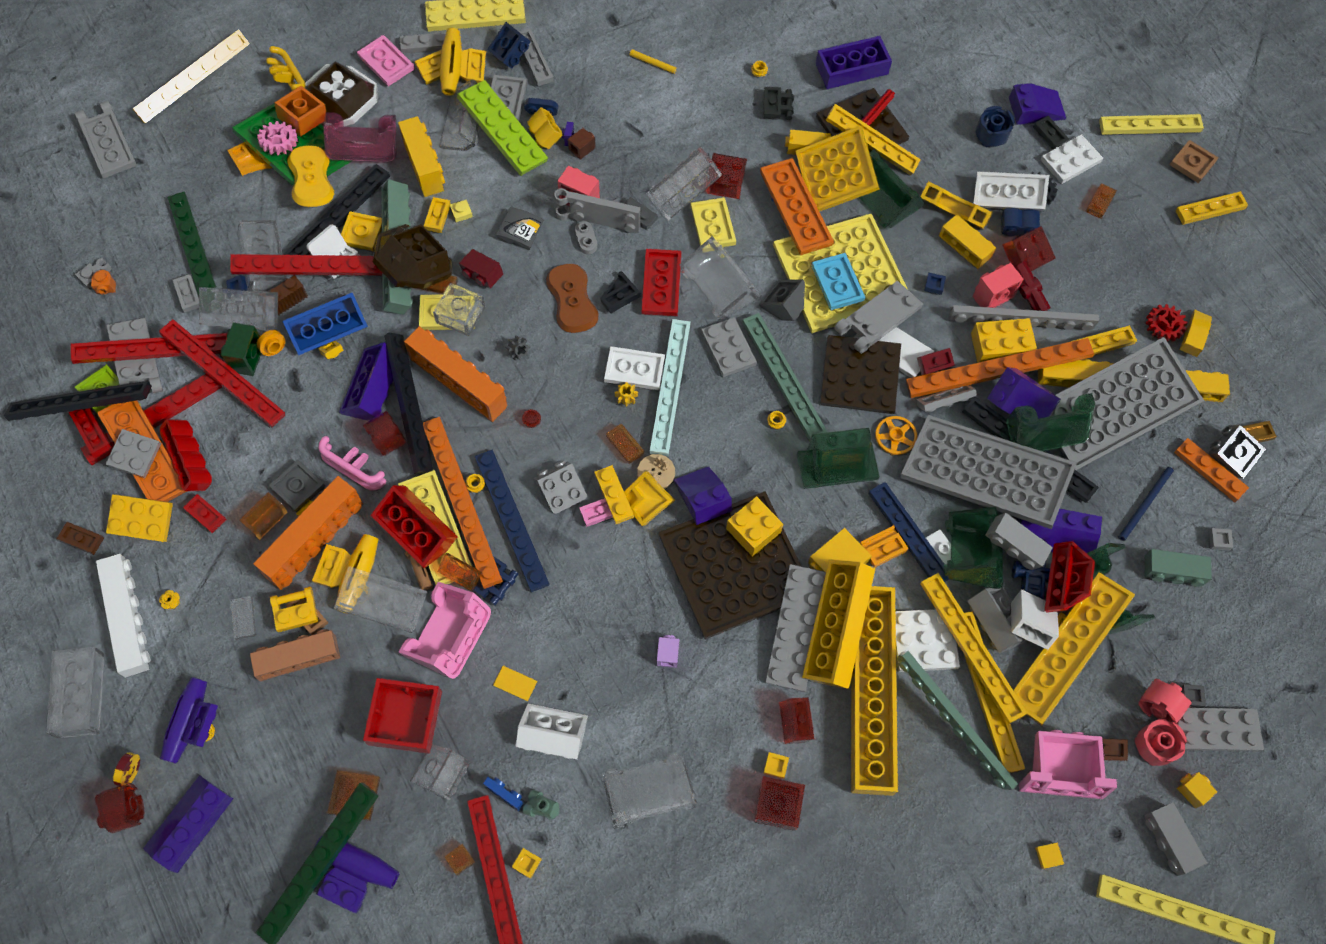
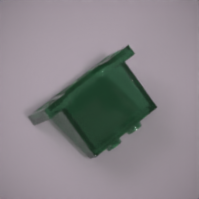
M869 428L812 434L808 449L797 452L804 489L878 480L880 477Z

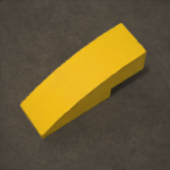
M1197 310L1193 311L1179 350L1195 357L1203 351L1211 326V316Z

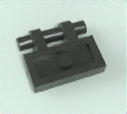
M764 87V118L780 119L781 114H785L786 120L792 119L794 114V107L792 106L794 95L791 89H787L786 93H781V87ZM781 101H784L786 105H781Z

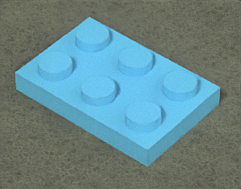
M846 253L812 262L811 267L830 311L865 300V295Z

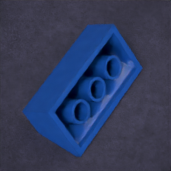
M353 293L283 321L298 356L368 327Z

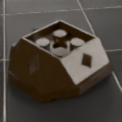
M405 224L378 234L372 262L395 287L404 288V286L424 289L451 277L452 260L449 258L447 250L422 224L413 226Z

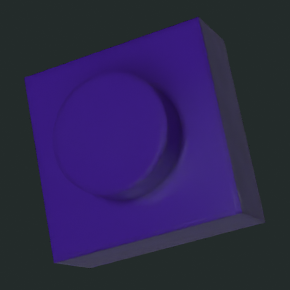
M567 121L566 128L562 129V139H564L565 146H568V139L575 133L574 122Z

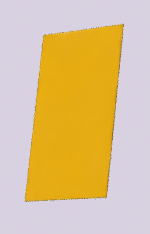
M502 666L493 686L528 701L537 680Z

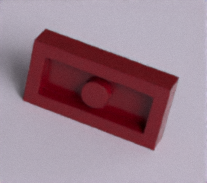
M950 348L917 357L921 375L955 365Z

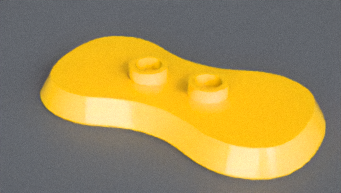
M298 147L288 156L287 163L295 177L291 195L293 200L300 206H322L329 203L334 197V189L328 181L326 174L330 159L328 154L320 147Z

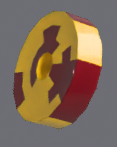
M128 752L121 757L114 771V785L126 788L132 783L139 770V755Z

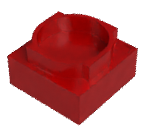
M377 678L363 741L369 746L430 754L442 696L440 687Z

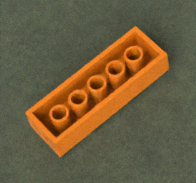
M419 326L404 341L410 360L491 422H494L507 408L504 387L498 382L494 383L485 372H479L472 362H466L462 359V356L457 351L450 350L444 341H438L434 338V335L428 329L424 330Z
M337 476L253 563L255 567L278 589L282 590L284 587L289 586L293 577L305 569L309 560L312 557H316L320 553L321 548L334 538L335 533L348 523V519L360 511L363 502L356 489Z

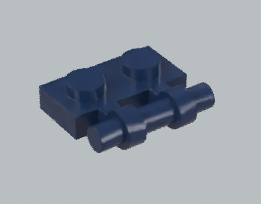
M494 557L503 580L501 586L498 589L493 586L484 589L477 572L467 587L484 599L488 593L492 594L493 596L489 602L496 606L499 600L502 601L505 597L504 593L516 582L515 578L518 576V573L512 570L507 575L504 573L507 565Z

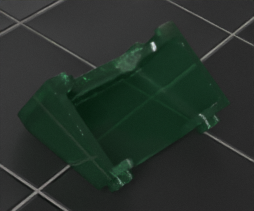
M873 149L870 152L880 190L859 198L880 219L878 222L884 229L886 227L891 229L918 211L924 205L921 196L915 190L913 191L911 187H908L888 164L880 158L877 151Z
M1089 393L1079 396L1075 400L1074 406L1071 408L1072 412L1039 419L1033 407H1016L1006 420L1011 441L1039 451L1084 443L1089 438L1095 409L1093 394Z
M996 507L949 512V518L945 521L946 531L951 534V560H947V564H944V574L950 580L992 589L1003 588V548L993 544L991 539L985 536L995 517L998 516Z

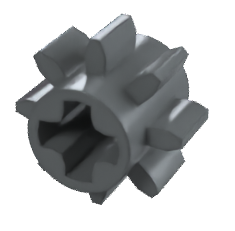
M515 335V339L508 340L509 343L506 349L510 351L509 356L512 358L516 357L519 360L521 357L527 356L530 346L526 344L527 340L525 338L520 339V337Z

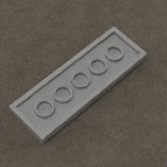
M790 564L765 683L806 692L808 680L802 678L826 572Z

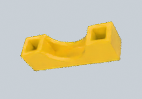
M929 181L920 196L922 200L953 215L957 214L962 219L983 230L992 215L991 211L966 201Z

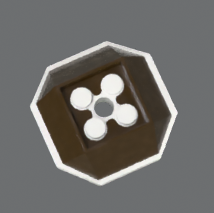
M336 61L323 66L305 83V89L325 104L327 120L321 124L330 130L356 123L377 103V84L352 66H345Z

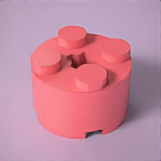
M1154 679L1142 695L1139 706L1149 717L1154 715L1158 718L1157 720L1162 719L1177 724L1190 707L1191 701L1186 698L1181 692L1182 688L1176 683L1171 682L1168 684L1159 679Z
M1162 719L1143 727L1135 738V744L1140 756L1152 766L1167 765L1181 758L1185 753V743H1187L1186 735L1180 726L1174 722Z

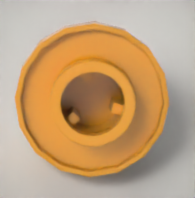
M277 330L264 332L257 341V348L265 356L276 355L285 346V338Z

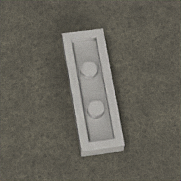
M446 32L400 36L401 52L405 54L442 50Z
M968 385L916 399L917 406L925 412H933L936 408L942 406L948 407L955 402L968 401L971 397L976 396V389Z

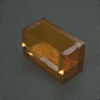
M268 492L239 521L250 533L260 540L288 512Z

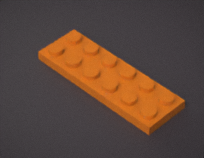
M793 158L761 167L760 173L800 256L832 246L834 240Z
M137 400L112 404L97 412L114 443H116L122 429L160 441L161 445L146 478L133 475L147 499L169 502L187 492L182 490L178 475L173 469L172 459L169 457L166 448Z

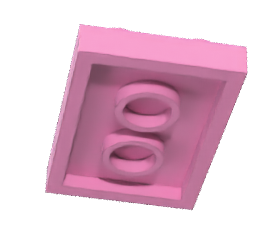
M384 35L357 51L358 57L388 87L415 69L414 64Z

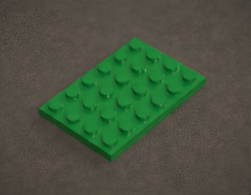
M275 103L232 127L235 135L294 186L295 177L287 163L288 156L292 151L286 150L287 154L280 152V155L274 152L271 155L269 150L264 152L263 147H260L257 135H259V129L263 130V125L268 127L269 122L275 124L276 121L279 124L283 123L277 118ZM321 124L302 136L297 134V146L292 147L293 150L302 146H317L323 149L330 159L326 173L327 176L356 159L355 154Z

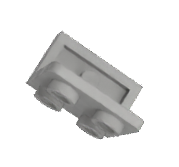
M564 460L554 464L555 468L549 471L544 469L538 472L537 477L533 478L536 485L541 488L554 514L587 498V494L573 464Z

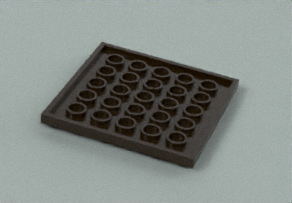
M766 491L733 503L731 512L698 525L692 519L658 533L705 640L780 610L790 564L801 566L783 528L779 535L754 556H751L726 529L727 520L756 496L778 518Z

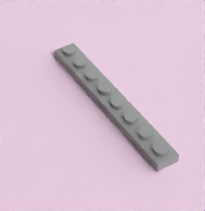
M953 305L949 314V320L956 322L968 321L977 323L1030 318L1032 327L1076 328L1085 331L1093 330L1099 322L1098 314Z

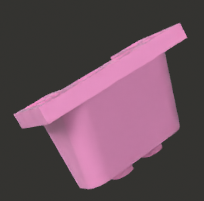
M1052 730L1050 732L1038 731L1035 734L1033 771H1030L1019 783V792L1104 799L1117 788L1116 779L1105 778L1102 737L1084 735L1082 732L1067 734L1061 730Z

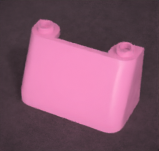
M438 582L431 594L432 602L437 607L419 639L408 638L405 640L399 653L441 675L454 679L460 674L490 618L491 610L475 593Z

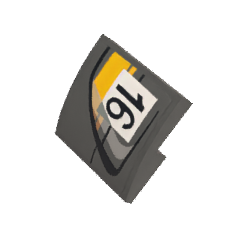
M510 207L496 237L511 245L514 242L530 250L544 219L527 211Z

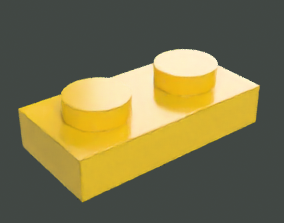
M433 197L424 223V227L428 231L442 233L450 209V200Z

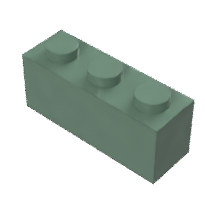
M1151 549L1145 555V577L1152 578L1153 581L1168 580L1174 584L1189 583L1192 586L1201 587L1212 579L1211 557Z

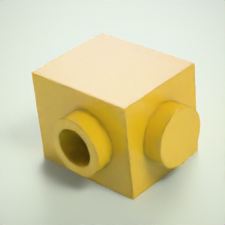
M1199 772L1192 775L1190 773L1186 774L1180 779L1182 784L1177 788L1194 808L1205 805L1217 793L1210 780Z

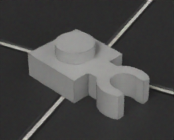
M99 258L96 261V265L92 266L89 263L75 275L89 289L91 288L92 276L95 272L99 270L109 272L112 268L108 263L103 266L106 262L103 258Z

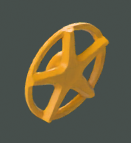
M890 416L883 419L875 431V439L878 445L891 455H902L910 452L918 438L914 425L909 420L900 416ZM891 419H900L905 421L906 424L901 428L895 427ZM886 422L889 433L879 434L881 425ZM910 427L914 432V441L905 437V433ZM880 439L891 440V449L885 447ZM899 442L910 446L905 450L897 451Z

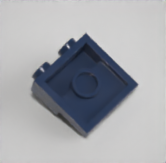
M505 22L487 50L512 69L519 63V58L523 52L528 50L531 41L509 23Z

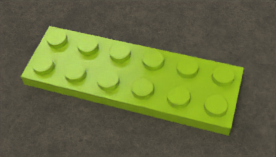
M485 80L458 93V100L520 176L547 162V155Z

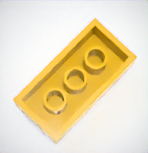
M418 116L398 122L405 149L424 197L443 192V184H445L442 174L443 170L440 162L438 163L435 149H432V142L429 135L427 136L424 122L421 123Z

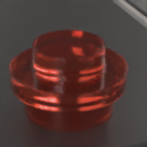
M529 409L523 414L522 422L526 427L534 428L540 424L541 416L538 411Z

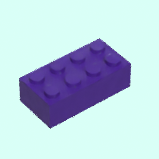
M876 36L818 50L815 64L826 89H831L888 75L892 59L881 36Z

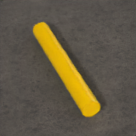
M633 49L630 51V56L675 74L677 70L676 67Z

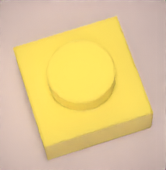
M467 200L450 204L456 222L473 217Z

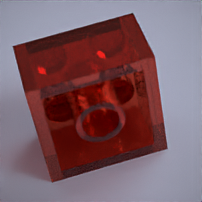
M713 153L707 177L706 193L740 199L747 159Z
M1042 226L1029 230L1002 244L1013 266L1026 261L1030 270L1033 271L1056 259Z
M763 776L760 782L754 823L796 831L799 827L805 785Z

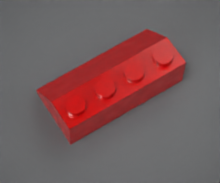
M393 485L370 515L423 568H426L446 553L458 538L405 485Z

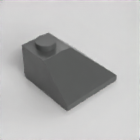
M803 279L778 280L759 304L760 307L780 320L794 321L804 309L805 281Z

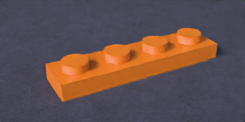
M1189 438L1174 452L1233 502L1239 500L1249 488Z

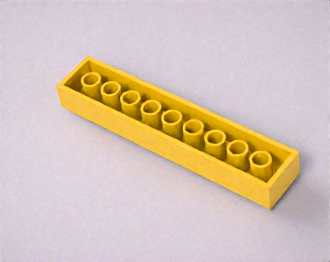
M872 586L851 677V793L894 796L898 792L895 587Z

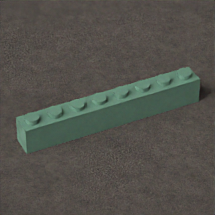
M388 179L381 189L382 233L405 224L411 226L409 222L410 207H408V201L410 199V192H408V184ZM382 273L383 311L404 315L412 306V298H410L412 288L404 286V288L395 287Z

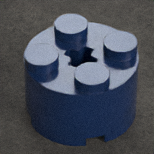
M991 106L984 110L976 127V136L984 147L1001 146L1007 142L1015 123L1013 114L1009 110H1002L1000 106Z

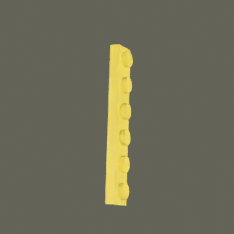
M1200 114L1104 116L1099 120L1102 135L1202 132L1204 128Z

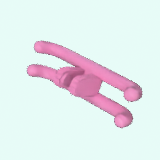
M324 436L321 438L318 449L322 460L326 464L368 490H378L385 486L387 481L384 478L385 473L383 471L369 476L360 470L368 459L366 453H363L351 464L359 452L358 448L353 447L342 459L330 451L332 446L328 443L329 437Z

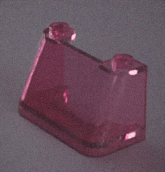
M325 112V154L333 160L386 162L394 160L396 157V115L382 116L379 119V128L344 127L341 115Z

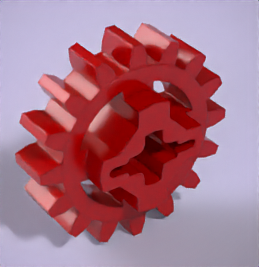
M1165 304L1164 307L1158 305L1157 308H1152L1146 317L1148 320L1145 322V325H1149L1147 331L1153 332L1152 337L1157 335L1158 340L1165 337L1167 342L1169 339L1174 342L1177 338L1180 339L1187 330L1185 326L1188 322L1183 321L1186 316L1180 315L1181 310L1176 311L1175 306L1169 308L1168 304Z

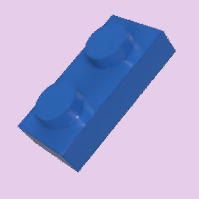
M487 777L483 783L484 786L514 809L520 811L524 805L521 801L522 796L514 790H511V792L503 788L505 784L495 777L492 780L490 777Z

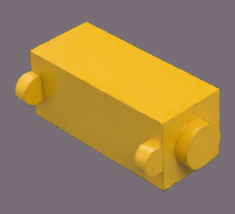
M790 130L789 137L786 136L785 147H788L787 154L796 155V150L830 138L831 134Z

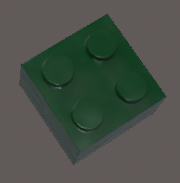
M233 322L231 329L227 332L226 343L221 348V356L224 361L238 374L254 376L262 353L257 348V341L260 335L255 326Z

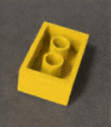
M1030 318L977 322L971 332L977 363L1037 349Z

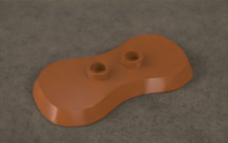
M576 264L557 266L550 270L546 277V285L557 301V323L561 329L569 333H579L591 329L596 325L599 317L597 308L587 294V274L581 266Z

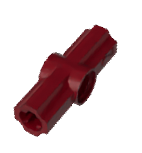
M1026 261L1016 264L1014 267L1023 278L1019 287L1022 297L1028 301L1032 310H1049L1051 307L1042 292V285L1033 276Z

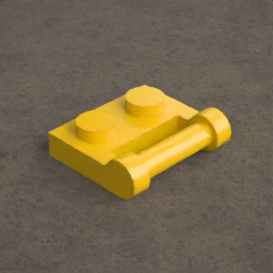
M311 586L291 594L270 597L277 632L318 622ZM304 598L307 599V603L280 609V604Z

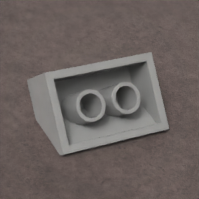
M1003 585L986 588L968 600L970 610L978 617L981 622V628L988 634L992 646L999 653L1008 651L1028 641L1011 633L1012 600Z

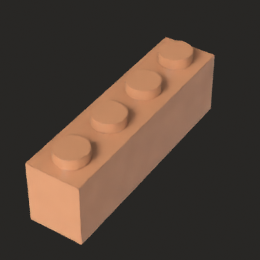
M327 629L320 630L312 636H299L291 642H279L274 647H261L256 649V652L250 653L254 677L259 681L341 658L336 635L332 630Z

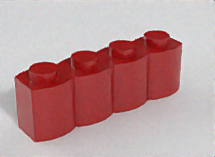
M166 419L160 426V435L166 443L167 453L172 459L173 469L178 475L182 490L205 491L212 484V476L205 467V459L199 452V444L193 436V428L187 420Z

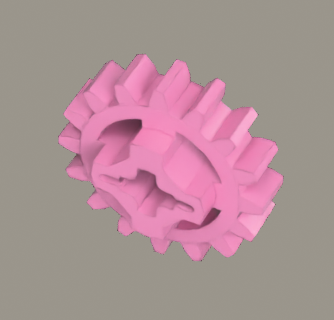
M278 121L275 124L269 122V126L263 125V130L259 129V135H257L260 147H263L264 152L269 150L271 155L274 152L277 155H280V152L287 154L286 150L293 151L292 147H296V142H298L296 130L292 129L291 125L286 126L285 122L279 124Z

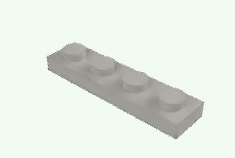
M531 29L519 31L531 41L528 50L523 52V55L537 85L541 86L554 82L553 75Z

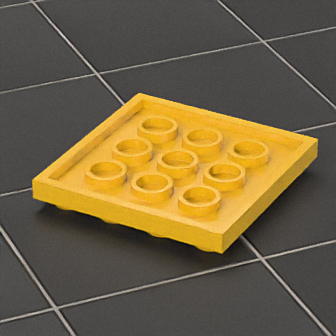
M861 125L796 150L802 178L819 212L880 190Z

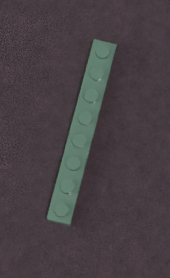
M757 313L743 319L742 323L810 443L827 436L828 432L761 315Z
M909 651L901 653L896 658L899 661L900 668L904 672L909 673L913 678V684L918 689H922L926 694L927 701L931 705L936 706L940 711V717L950 723L954 734L964 740L968 751L978 757L982 768L992 774L996 785L1004 790H1010L1017 786L1018 783L912 654Z

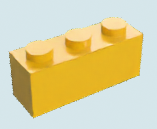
M957 214L942 227L939 234L941 239L977 269L992 258L996 250L991 241L984 238L978 230L972 228L966 220Z

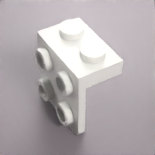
M333 224L324 229L306 246L311 255L360 256L358 251L346 244L340 232ZM328 275V276H330L331 278L334 279V278H336V277L339 276V275Z

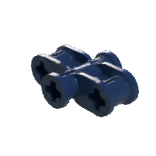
M1014 561L1012 578L1021 577V589L1043 599L1045 582H1049L1050 568H1045L1046 561L1043 567L1034 570L1024 567L1019 561Z

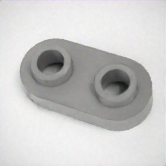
M587 221L577 223L575 234L581 252L588 255L593 254L597 250V240L592 225Z

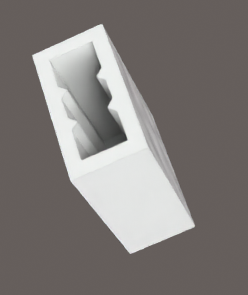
M1021 589L1011 602V633L1048 650L1059 637L1058 613H1046L1044 611L1045 600Z

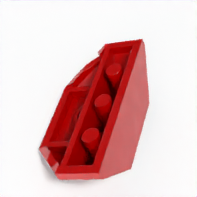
M1073 541L1054 543L1044 610L1046 613L1066 611L1091 596L1095 561Z

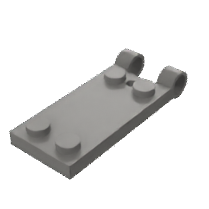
M108 100L100 103L104 113L88 119L84 110L75 112L103 178L137 166Z
M563 188L557 189L554 193L555 203L558 204L556 207V217L561 221L572 218L577 221H587L625 230L630 233H639L641 207L569 192ZM560 195L566 196L563 199L557 198ZM563 210L567 211L566 214H560L559 212Z
M896 281L849 317L841 319L835 325L834 330L842 336L852 328L861 336L854 344V348L859 353H863L921 309L923 303L901 283Z
M145 318L106 325L110 341L150 338ZM155 358L114 361L119 385L148 380L152 385L153 394L163 392Z

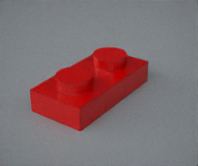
M198 494L183 507L186 512L211 533H214L227 520Z

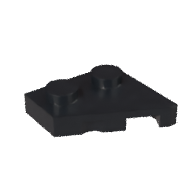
M620 271L616 281L609 285L608 290L604 292L600 299L601 303L611 314L641 297V294L628 277Z

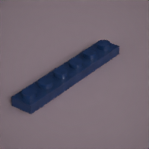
M884 482L871 489L868 494L890 525L895 526V530L900 534L908 550L929 578L939 573L944 582L951 579L953 575L887 483Z

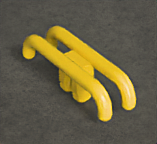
M271 46L269 51L282 56L287 64L285 66L275 58L266 59L267 64L273 65L269 68L273 79L276 82L288 83L292 91L300 86L305 88V82L288 53L282 48Z

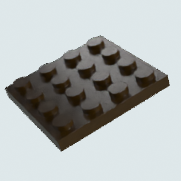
M872 88L837 103V105L862 120L881 97ZM833 106L816 113V118L825 131L831 134V137L843 132L826 121ZM888 106L884 108L870 125V127L898 145L909 139V135ZM869 149L871 157L877 155L875 152Z
M828 335L820 405L894 414L901 343L877 341L865 352L859 353L854 348V344L859 338Z

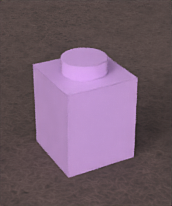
M664 635L659 637L657 666L677 668L679 639H675V636Z

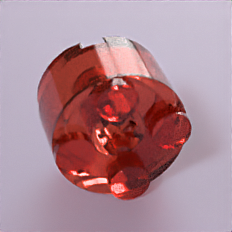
M387 411L382 412L363 425L367 433L373 438L371 439L373 444L380 450L383 456L390 454L407 443Z
M127 783L102 791L95 796V803L98 806L99 813L97 817L99 828H105L109 833H116L141 824L139 820L144 819V803L141 795H136L134 790H137V787L134 784Z

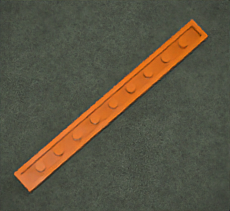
M1089 338L909 378L906 379V384L910 397L915 398L1001 378L1007 367L1017 368L1025 373L1091 358L1094 356V351Z
M440 417L423 422L424 431L483 588L486 589L503 582L442 421Z

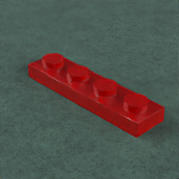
M91 408L69 412L94 458L112 449Z

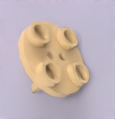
M661 454L646 456L640 461L638 466V477L645 471H648L664 489L674 480L675 467L673 462Z

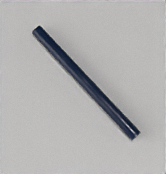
M1171 467L1165 469L1118 536L1120 540L1125 541L1174 472Z

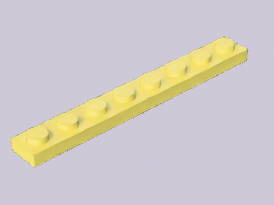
M1100 875L1096 894L1098 898L1238 944H1274L1275 930L1106 875Z

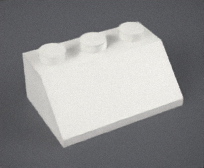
M528 703L518 725L516 747L543 752L544 754L563 756L567 759H578L588 715Z

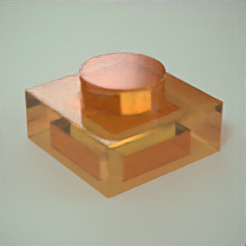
M463 844L445 856V859L457 876L475 863Z

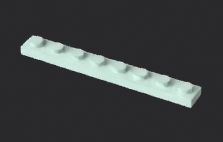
M672 319L650 454L669 456L690 321Z

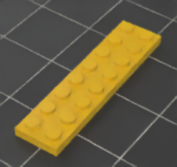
M1100 572L1092 581L1091 596L1073 607L1058 628L1059 637L1048 650L1044 648L1013 690L1028 714L1026 715L1041 726L1044 724L1135 596L1134 593Z

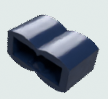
M1004 209L1001 216L1002 234L1009 237L1016 235L1026 238L1036 237L1040 230V212L1031 209Z

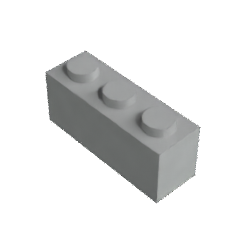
M1007 513L996 516L985 535L991 539L993 544L1002 547L1009 556L1018 559L1024 567L1031 570L1043 567L1053 548Z
M1174 802L1144 815L1147 827L1154 833L1159 849L1165 853L1170 869L1177 876L1207 864Z

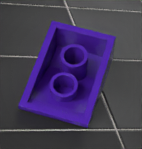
M1031 83L1013 86L1009 101L1017 125L1035 123L1047 116L1053 121L1066 119L1058 91Z
M1011 367L1006 368L987 398L1002 410L1038 431L1041 430L1061 400L1017 368Z
M709 466L674 479V483L696 525L732 511V498L723 482Z

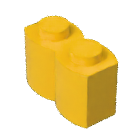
M540 107L527 121L529 131L535 135L536 143L542 148L550 149L563 135L551 113Z

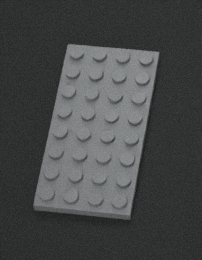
M1165 337L1056 394L1061 400L1045 422V426L1065 459L1076 462L1075 470H1078L1200 404L1204 399Z
M928 415L904 466L901 478L1052 529L1077 463Z

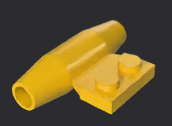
M456 28L447 29L441 50L440 81L441 91L445 95L455 94L459 77L466 80V82L476 84L484 80L486 51L472 48L462 50L460 31Z
M364 534L351 555L345 549L326 544L312 582L330 588L339 586L335 610L350 614L362 595L375 561L378 538Z

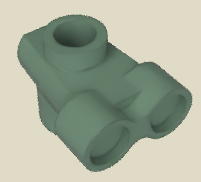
M531 790L528 802L523 807V813L531 817L540 815L552 820L559 814V803L544 797L542 792Z

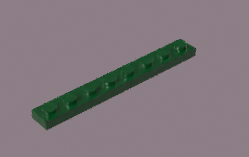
M184 191L168 196L167 198L205 314L223 309L187 195Z
M360 782L256 931V934L267 944L278 943L379 797L365 783Z

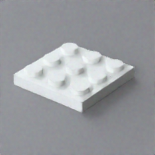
M936 609L896 611V658L901 653L909 651L925 671L960 668L956 640ZM897 660L898 672H904V671L900 668V666H899V664H898L899 661Z

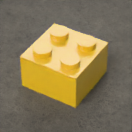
M756 496L727 520L726 529L751 556H754L781 533L784 524Z

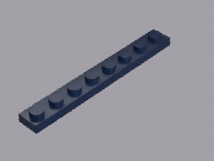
M493 449L476 455V462L531 593L549 586V581Z

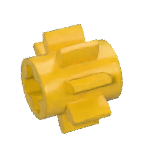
M627 382L622 386L618 385V391H615L618 404H625L626 407L628 404H635L634 397H638L635 385L631 386Z

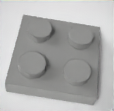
M122 429L106 465L146 478L161 443L160 441Z

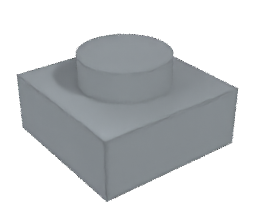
M1212 528L1209 530L1211 549L1231 550L1233 548L1231 529Z

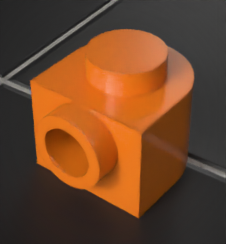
M99 270L92 276L91 287L97 294L115 293L116 282L108 271Z

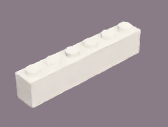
M121 554L97 560L96 564L117 673L123 677H129L149 670L148 663L151 659L148 651L145 650L144 644L147 643V639L141 630L143 620L137 610L139 600L134 595L133 589L136 588L133 577L130 575V570H132L131 562Z

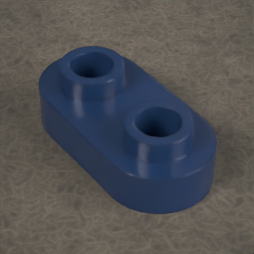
M528 98L525 101L524 109L529 114L534 115L541 107L548 110L552 116H555L558 113L559 105L553 100Z

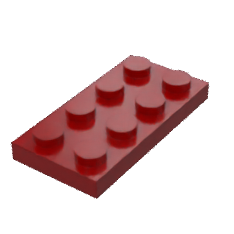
M646 249L642 314L678 316L681 251Z

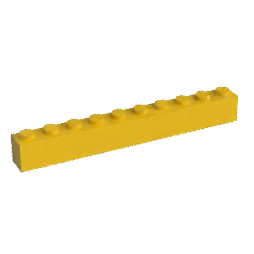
M1085 359L1038 369V384L1071 387L1114 363L1108 361L1095 362ZM1185 370L1204 401L1223 402L1230 395L1228 374Z

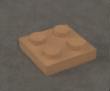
M1189 140L1172 160L1170 166L1195 182L1200 183L1216 163L1218 157Z

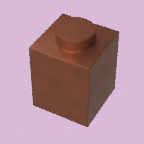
M584 128L580 129L568 139L569 150L581 160L595 149V136Z

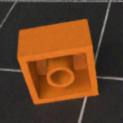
M303 86L298 87L274 102L277 118L285 122L287 126L291 125L292 129H295L299 136L304 135L327 120L325 104Z

